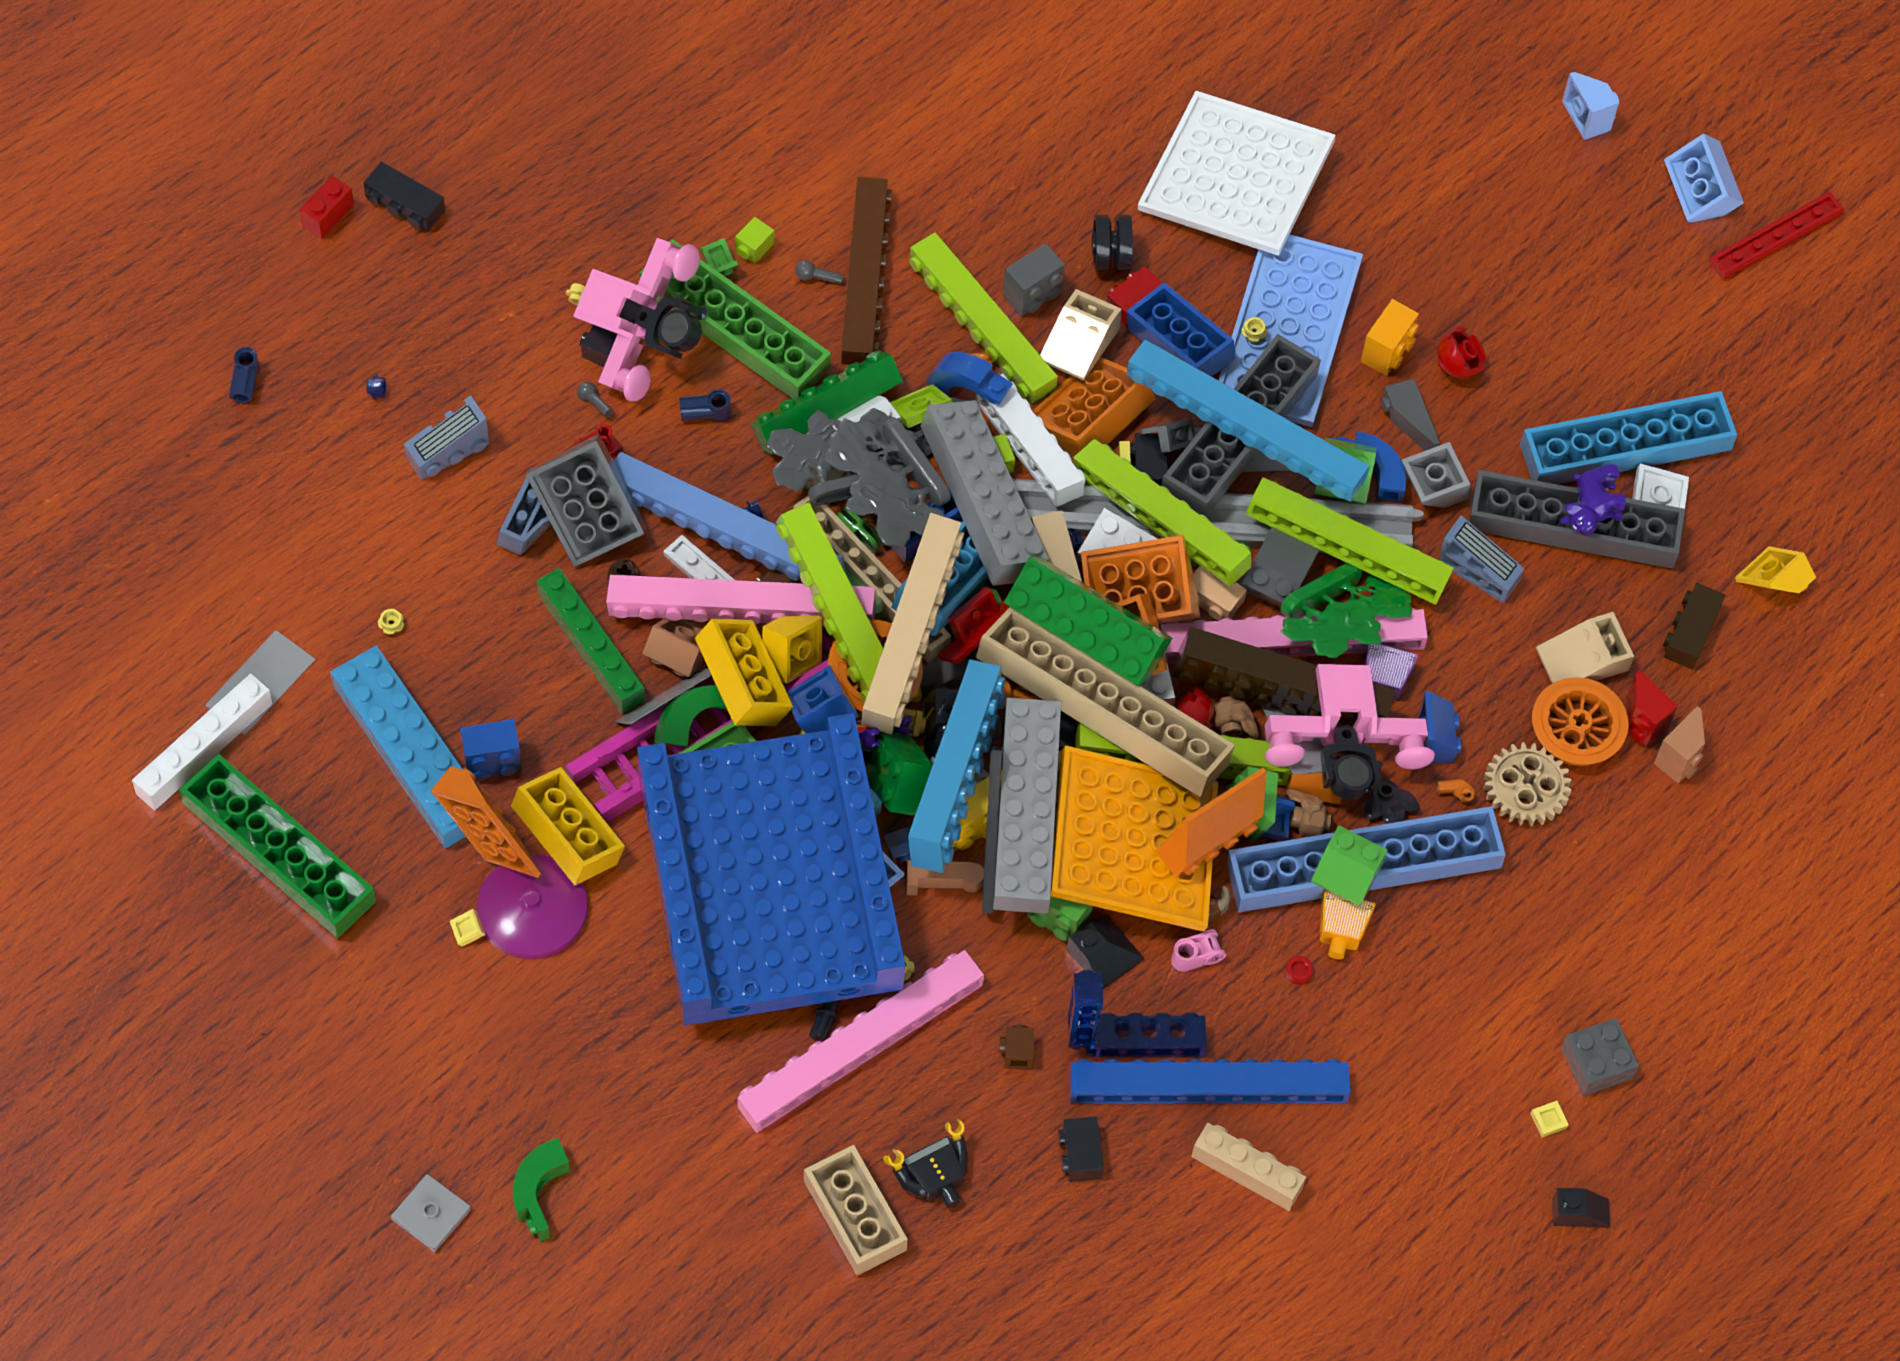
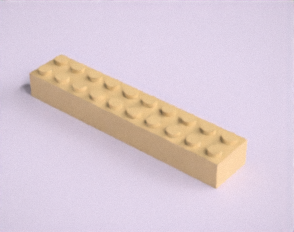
M1010 607L981 637L976 658L984 663L1001 666V673L1043 700L1061 701V711L1197 796L1201 797L1229 765L1235 744L1141 686H1137Z

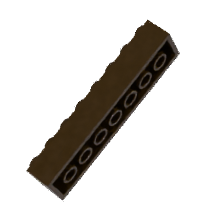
M1190 626L1179 648L1172 677L1178 678L1184 683H1195L1204 686L1210 691H1221L1230 694L1231 697L1236 699H1247L1262 707H1273L1288 715L1322 716L1315 670L1317 665ZM1373 683L1377 718H1389L1395 689ZM1341 712V717L1335 727H1340L1341 725L1353 727L1358 719V712Z

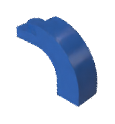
M950 352L944 355L926 382L928 385L933 384L947 396L956 386L970 389L997 407L1013 385L1012 382L991 370L993 365L989 362L963 352Z
M1359 431L1356 432L1355 440H1350L1346 437L1330 438L1376 447V457L1372 471L1377 482L1376 501L1402 503L1406 486L1405 469L1400 457L1389 444L1376 436Z

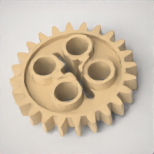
M1522 742L1519 750L1514 744H1511L1509 752L1502 748L1500 756L1494 755L1493 763L1488 764L1486 769L1488 772H1485L1483 779L1487 781L1483 789L1489 791L1486 800H1494L1492 803L1493 809L1501 808L1500 817L1506 813L1509 814L1508 822L1518 818L1520 826H1522L1524 820H1528L1531 827L1535 819L1541 825L1544 824L1546 817L1552 821L1555 813L1561 814L1563 806H1566L1569 800L1567 797L1571 793L1569 786L1572 780L1565 778L1569 770L1560 769L1564 761L1558 760L1555 762V756L1552 754L1546 755L1544 747L1537 751L1536 743H1533L1531 749H1527L1524 742ZM1525 765H1531L1536 770H1529ZM1510 778L1514 783H1507L1503 779ZM1541 786H1549L1551 788V791H1546L1542 789ZM1519 799H1527L1530 803L1524 804Z

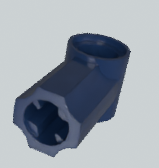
M242 347L234 355L235 365L229 397L236 402L247 403L253 399L256 376L260 371V366L255 350L249 347ZM246 361L252 362L249 365H242Z
M716 389L710 392L709 395L680 397L681 420L712 418L717 422L726 421L732 414L729 394L722 389ZM717 404H724L723 407H715Z

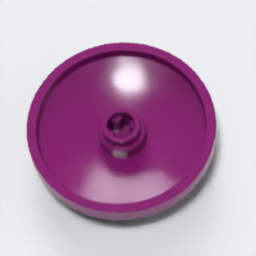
M530 854L541 873L540 876L536 878L506 867L497 866L487 876L481 886L477 910L486 934L485 936L495 947L514 957L540 959L563 951L575 941L585 925L588 904L582 882L574 885L552 857Z

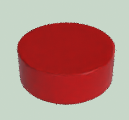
M1295 956L1287 962L1285 975L1291 983L1303 985L1311 979L1313 965L1309 959L1303 956Z

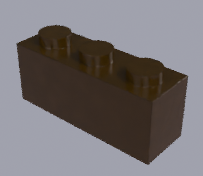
M1699 583L1695 584L1693 591L1687 590L1681 603L1686 607L1683 612H1677L1672 623L1676 627L1674 634L1668 632L1663 643V647L1667 648L1663 658L1689 669H1694L1721 608L1725 594Z

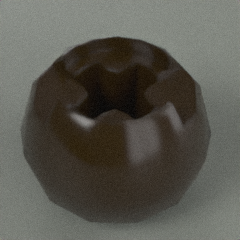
M621 559L611 565L607 573V579L609 581L610 575H623L625 573L628 574L626 576H641V572L633 561Z

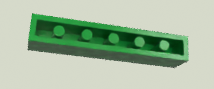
M882 351L872 352L867 355V360L848 365L845 368V372L838 376L836 374L825 378L823 384L818 387H809L803 390L800 397L794 400L788 399L779 404L780 408L758 415V420L752 422L751 426L762 450L774 454L770 448H767L770 434L774 430L792 428L797 432L807 434L809 431L807 421L817 410L827 414L831 420L837 419L902 383V377L892 355Z
M558 568L538 579V596L623 715L645 702L644 686L561 569Z

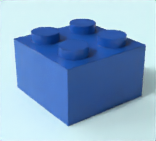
M514 719L460 728L466 769L475 775V780H486L490 776L496 775L511 776L516 772L522 771Z

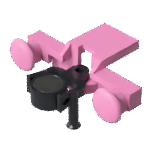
M657 238L638 285L595 269L591 271L573 317L617 333L598 382L623 392L628 401L636 402L642 399L649 390L651 382L649 370L644 365L635 366L643 348V345L639 344L640 339H644L647 346L679 359L682 358L683 354L677 351H689L701 339L702 326L699 320L705 318L707 314L706 307L703 305L698 306L679 296L675 300L667 297L663 298L672 277V271L678 281H687L696 273L699 267L700 256L698 249L694 245L687 244L680 248L668 241ZM658 296L663 298L660 302L656 301ZM626 299L642 305L635 313V324L619 317ZM658 338H660V340H661V342H662L663 344H665L666 346H668V347H670V348H667V347H665V346L660 345Z
M1318 664L1315 670L1322 716L1269 715L1264 725L1266 742H1269L1270 749L1265 753V759L1273 766L1283 767L1298 763L1304 757L1305 750L1294 743H1301V741L1312 742L1314 737H1320L1321 743L1324 746L1320 755L1323 789H1329L1330 787L1335 795L1350 801L1357 800L1364 796L1365 793L1375 790L1381 780L1380 770L1383 764L1376 760L1374 748L1361 744L1362 741L1363 743L1399 745L1400 752L1395 756V762L1404 769H1420L1428 766L1435 756L1433 750L1424 747V742L1428 736L1426 719L1377 718L1370 665ZM1341 712H1358V719L1353 727L1350 725L1335 727L1341 717ZM1342 756L1337 760L1332 769L1330 758Z

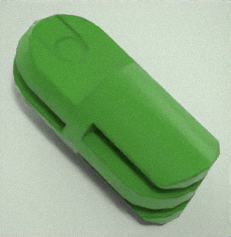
M846 507L841 508L842 513H836V516L871 552L875 553L879 550L878 544L880 546L885 545L878 532L866 519H861L857 514L845 509Z

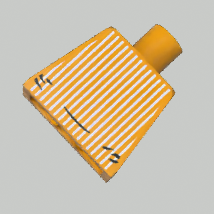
M1329 891L1324 892L1321 903L1319 940L1322 943L1330 944L1328 955L1331 958L1343 959L1346 949H1358L1371 920L1375 903L1363 900L1359 907Z

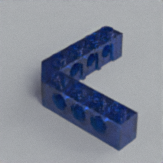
M1092 970L1074 973L1067 1014L1069 1048L1078 1050L1082 1047L1086 1049V1054L1092 1057L1205 1056L1207 1048L1205 1016H1198L1196 1013H1185L1182 1016H1171L1168 1013H1158L1154 1016H1143L1140 1013H1131L1127 1016H1116L1112 1013L1100 1014V1011L1103 1009L1102 973H1095ZM1178 1030L1184 1036L1174 1037L1170 1032ZM1125 1031L1129 1036L1121 1038L1116 1035V1032ZM1153 1031L1156 1036L1150 1038L1145 1036L1143 1032Z

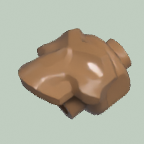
M1224 697L1220 699L1219 703L1214 705V727L1221 731L1222 735L1236 738L1241 736L1243 732H1247L1250 738H1259L1253 712L1244 701L1235 700L1233 697Z
M1286 790L1287 800L1294 801L1297 805L1292 810L1290 827L1298 828L1301 835L1308 837L1322 835L1324 830H1329L1331 814H1326V806L1323 804L1322 799L1298 790Z

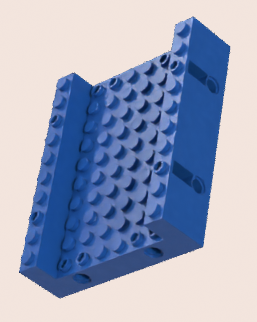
M854 713L827 717L826 731L667 755L665 743L637 747L639 781L684 1026L903 990L905 961Z

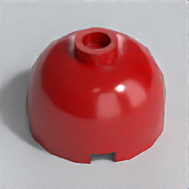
M1462 326L1456 327L1441 338L1437 347L1438 365L1442 371L1457 379H1468L1486 368V366H1483L1486 354L1478 338L1474 334L1469 336L1464 332L1468 329Z
M1195 686L1193 688L1194 695L1189 692L1177 705L1176 709L1211 730L1214 726L1211 722L1214 715V705L1211 699Z

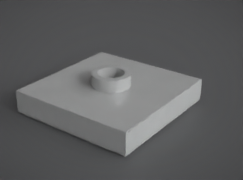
M426 1174L391 1215V1220L436 1252L471 1211V1206Z

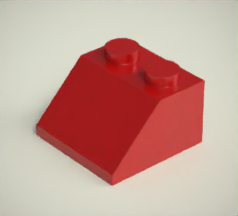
M1641 670L1636 672L1627 695L1628 731L1634 741L1641 743L1647 748L1669 729L1678 706Z

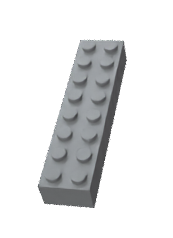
M976 400L928 405L921 428L993 586L1015 583L1030 556H1040L1049 561V558Z
M1007 698L993 910L1047 914L1049 911L1061 701Z

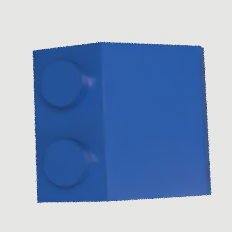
M830 665L787 692L793 705L791 709L793 715L805 734L826 731L827 717L854 713L855 717L858 715L850 697Z
M1425 692L1418 714V719H1426L1428 736L1424 742V747L1433 750L1435 753L1434 760L1431 763H1454L1456 754L1461 752V738L1456 737V729H1459V714L1454 713V703L1432 692Z

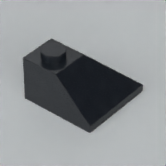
M1110 917L1089 922L1068 939L1067 951L1101 990L1144 960L1143 955Z

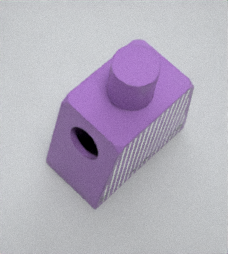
M1368 644L1364 665H1370L1372 683L1395 689L1393 700H1399L1414 670L1418 654L1381 644Z

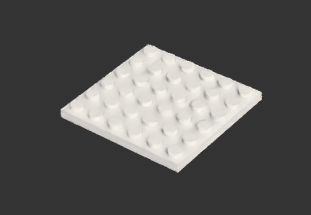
M1195 91L1138 203V210L1279 256L1335 142V134Z

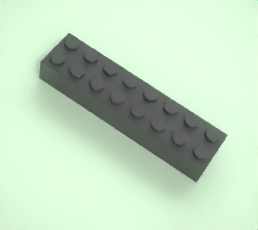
M1277 334L1234 387V390L1285 418L1318 376L1321 360ZM1207 421L1165 473L1161 486L1166 487L1177 499L1185 501L1199 515L1207 516L1259 450L1245 445L1237 437L1222 432L1219 427Z
M1478 470L1468 521L1482 533L1673 569L1679 555L1685 509L1625 498L1626 507L1625 510H1621L1623 515L1621 521L1607 518L1597 523V527L1591 536H1584L1574 532L1570 524H1561L1560 521L1563 517L1569 515L1564 507L1566 504L1580 503L1577 488Z

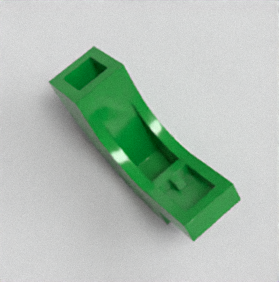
M717 686L694 687L672 699L659 718L654 743H665L666 745L679 747L688 746L690 726L698 713L707 708L727 710Z
M558 1137L540 1145L528 1154L519 1166L513 1183V1201L518 1222L525 1220L530 1234H536L540 1242L550 1238V1231L537 1202L539 1192L551 1179L570 1172L568 1158Z

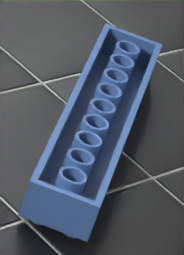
M1492 806L1349 830L1388 850L1384 864L1369 890L1500 869L1506 856ZM1334 833L1229 850L1226 866L1237 911L1244 912L1322 899L1324 892L1327 890L1315 885L1311 880Z

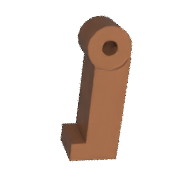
M907 860V895H917L918 888H963L967 892H977L984 883V869L978 863L951 861L950 864L946 863L944 872L940 873L912 867L911 860Z

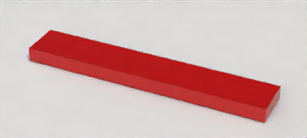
M1829 191L1711 256L1708 262L1722 280H1725L1844 213L1845 209Z

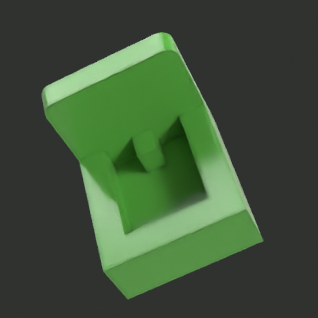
M724 238L700 248L705 263L725 277L734 273L733 268L739 265L737 260H733Z

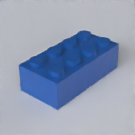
M1165 282L1126 311L1128 330L1142 342L1144 340L1151 342L1211 377L1235 359L1234 340Z

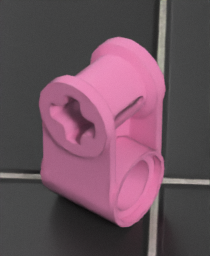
M1214 929L1206 930L1198 935L1177 941L1171 956L1173 967L1178 971L1186 972L1222 961L1226 957V952L1220 948L1217 940V931ZM1179 953H1188L1190 958H1184Z

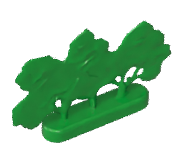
M1346 563L1295 590L1284 599L1281 605V613L1288 618L1283 619L1282 625L1284 629L1281 630V633L1292 641L1311 640L1313 641L1312 647L1317 655L1335 658L1348 650V639H1355L1363 644H1382L1381 636L1378 634L1381 630V624L1375 620V617L1377 615L1391 618L1411 616V595L1374 575L1368 576L1366 586L1358 587L1356 585L1361 579L1362 570ZM1373 586V587H1375L1376 589L1373 590V589H1369V588H1367V587ZM1363 590L1373 592L1374 594L1372 596H1364L1359 594L1357 591L1363 592ZM1346 591L1351 592V599L1346 602H1336L1333 599ZM1356 594L1360 596V598L1355 599L1354 595ZM1329 602L1325 611L1315 610L1320 605ZM1306 614V617L1298 618V617H1300V616ZM1312 615L1315 616L1318 620L1313 621L1311 619Z

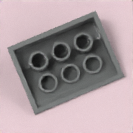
M600 434L569 448L526 473L574 567L645 534L647 525Z

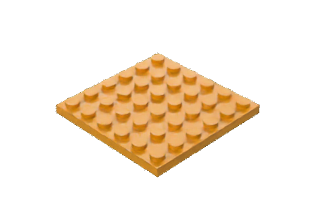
M1065 745L1061 754L1050 896L1204 932L1208 928L1213 860L1208 863L1203 860L1199 863L1200 867L1192 874L1187 876L1186 873H1183L1175 878L1156 852L1187 816L1217 798L1218 782L1214 781L1208 790L1199 797L1149 765Z

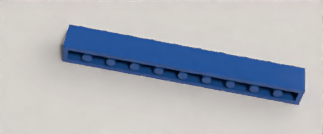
M1082 1059L1071 1062L1069 1071L1070 1104H1347L1350 1096L1349 1063L1341 1062L1337 1059H1330L1325 1062H1313L1310 1059H1302L1297 1062H1286L1282 1059H1275L1270 1062H1258L1254 1059H1247L1242 1062H1230L1226 1059L1216 1060L1215 1062H1203L1198 1059L1188 1060L1187 1062H1175L1171 1059L1159 1062H1147L1143 1059L1133 1060L1132 1062H1120L1115 1059L1105 1060L1104 1062H1092L1091 1060Z

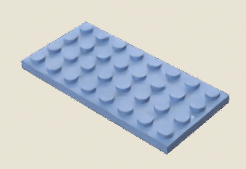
M1290 234L1279 256L1258 249L1231 337L1234 340L1235 359L1221 370L1218 381L1234 389L1275 336L1279 334L1321 360L1318 376L1285 417V419L1293 423L1313 427L1363 254ZM1252 317L1262 319L1265 323V329H1267L1265 338L1260 339L1258 342L1249 341L1242 334L1244 323Z

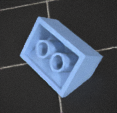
M1703 133L1664 159L1688 222L1692 223L1725 216L1744 203L1719 140Z

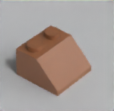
M663 619L653 625L642 654L650 657V661L655 664L666 665L672 668L673 672L679 676L689 677L696 673L705 661L695 640V637L702 628L684 619L677 621Z
M1697 706L1663 740L1654 762L1657 767L1678 784L1685 777L1690 779L1699 768L1697 764L1704 756L1701 754L1705 745L1701 708Z

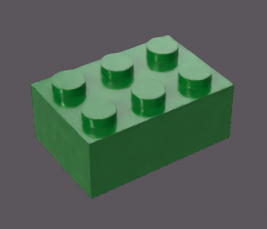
M879 731L878 737L875 740L880 742V745L872 747L870 762L865 766L868 783L889 812L915 816L933 764L909 734L903 736L900 733L893 732L891 735Z

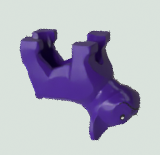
M1603 465L1597 469L1573 476V479L1577 481L1580 503H1569L1564 506L1569 515L1560 520L1561 524H1570L1574 532L1584 536H1591L1598 522L1604 521L1607 518H1613L1616 521L1622 520L1621 510H1625L1626 507L1624 494H1609L1605 489H1615V479L1619 477L1617 465Z

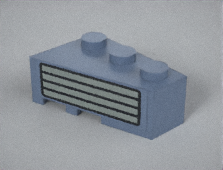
M471 395L464 400L466 405L455 413L451 410L445 413L446 419L434 428L430 424L404 443L405 456L421 480L437 475L441 469L449 465L458 464L464 457L472 453L481 452L489 445L487 418Z
M527 476L499 531L496 545L519 555L524 553L552 525Z
M1462 516L1459 517L1445 536L1438 560L1454 567L1453 573L1505 603L1520 582L1524 568Z

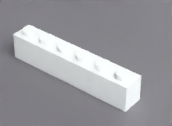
M1014 383L998 407L976 393L975 400L978 406L1001 435L1006 434L1011 449L1056 507L1083 496L1084 484L1086 482L1083 472L1080 469L1077 470L1069 454L1066 451L1064 452L1058 445L1056 437L1047 431L1042 419L1039 416L1036 417L1029 402L1019 395Z
M250 673L132 779L135 793L155 811L272 705L270 690Z

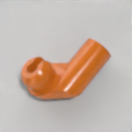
M1462 779L1437 781L1438 795L1452 793L1464 803L1472 802L1475 799V790Z

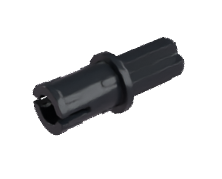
M841 1000L822 1003L821 1007L816 1010V1019L809 1033V1037L813 1041L823 1042L825 1040L831 1023L836 1021L837 1017L835 1014Z

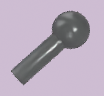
M802 260L795 267V273L801 280H810L813 277L842 284L843 274L815 268L811 261Z
M591 382L581 383L577 388L578 398L584 402H591L606 418L611 417L614 411L597 395V387Z

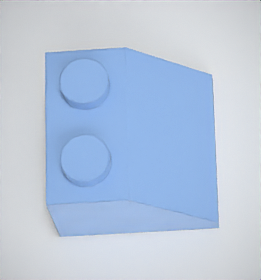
M1576 72L1569 74L1562 102L1583 139L1586 140L1611 131L1619 106L1617 94L1612 92L1608 83Z

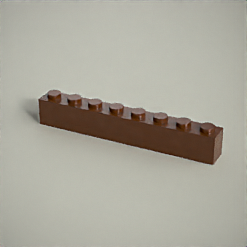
M857 177L841 364L861 363L867 360V355L879 350V341H874L875 334L880 335L881 319H876L877 312L882 313L883 297H878V292L884 291L885 276L880 275V269H886L887 254H882V247L888 246V232H884V226H889L890 211L886 210V204H891L892 189H887L888 179Z

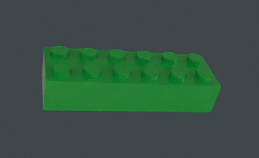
M1030 556L1004 601L1006 605L1137 686L1148 683L1173 639L1040 556Z

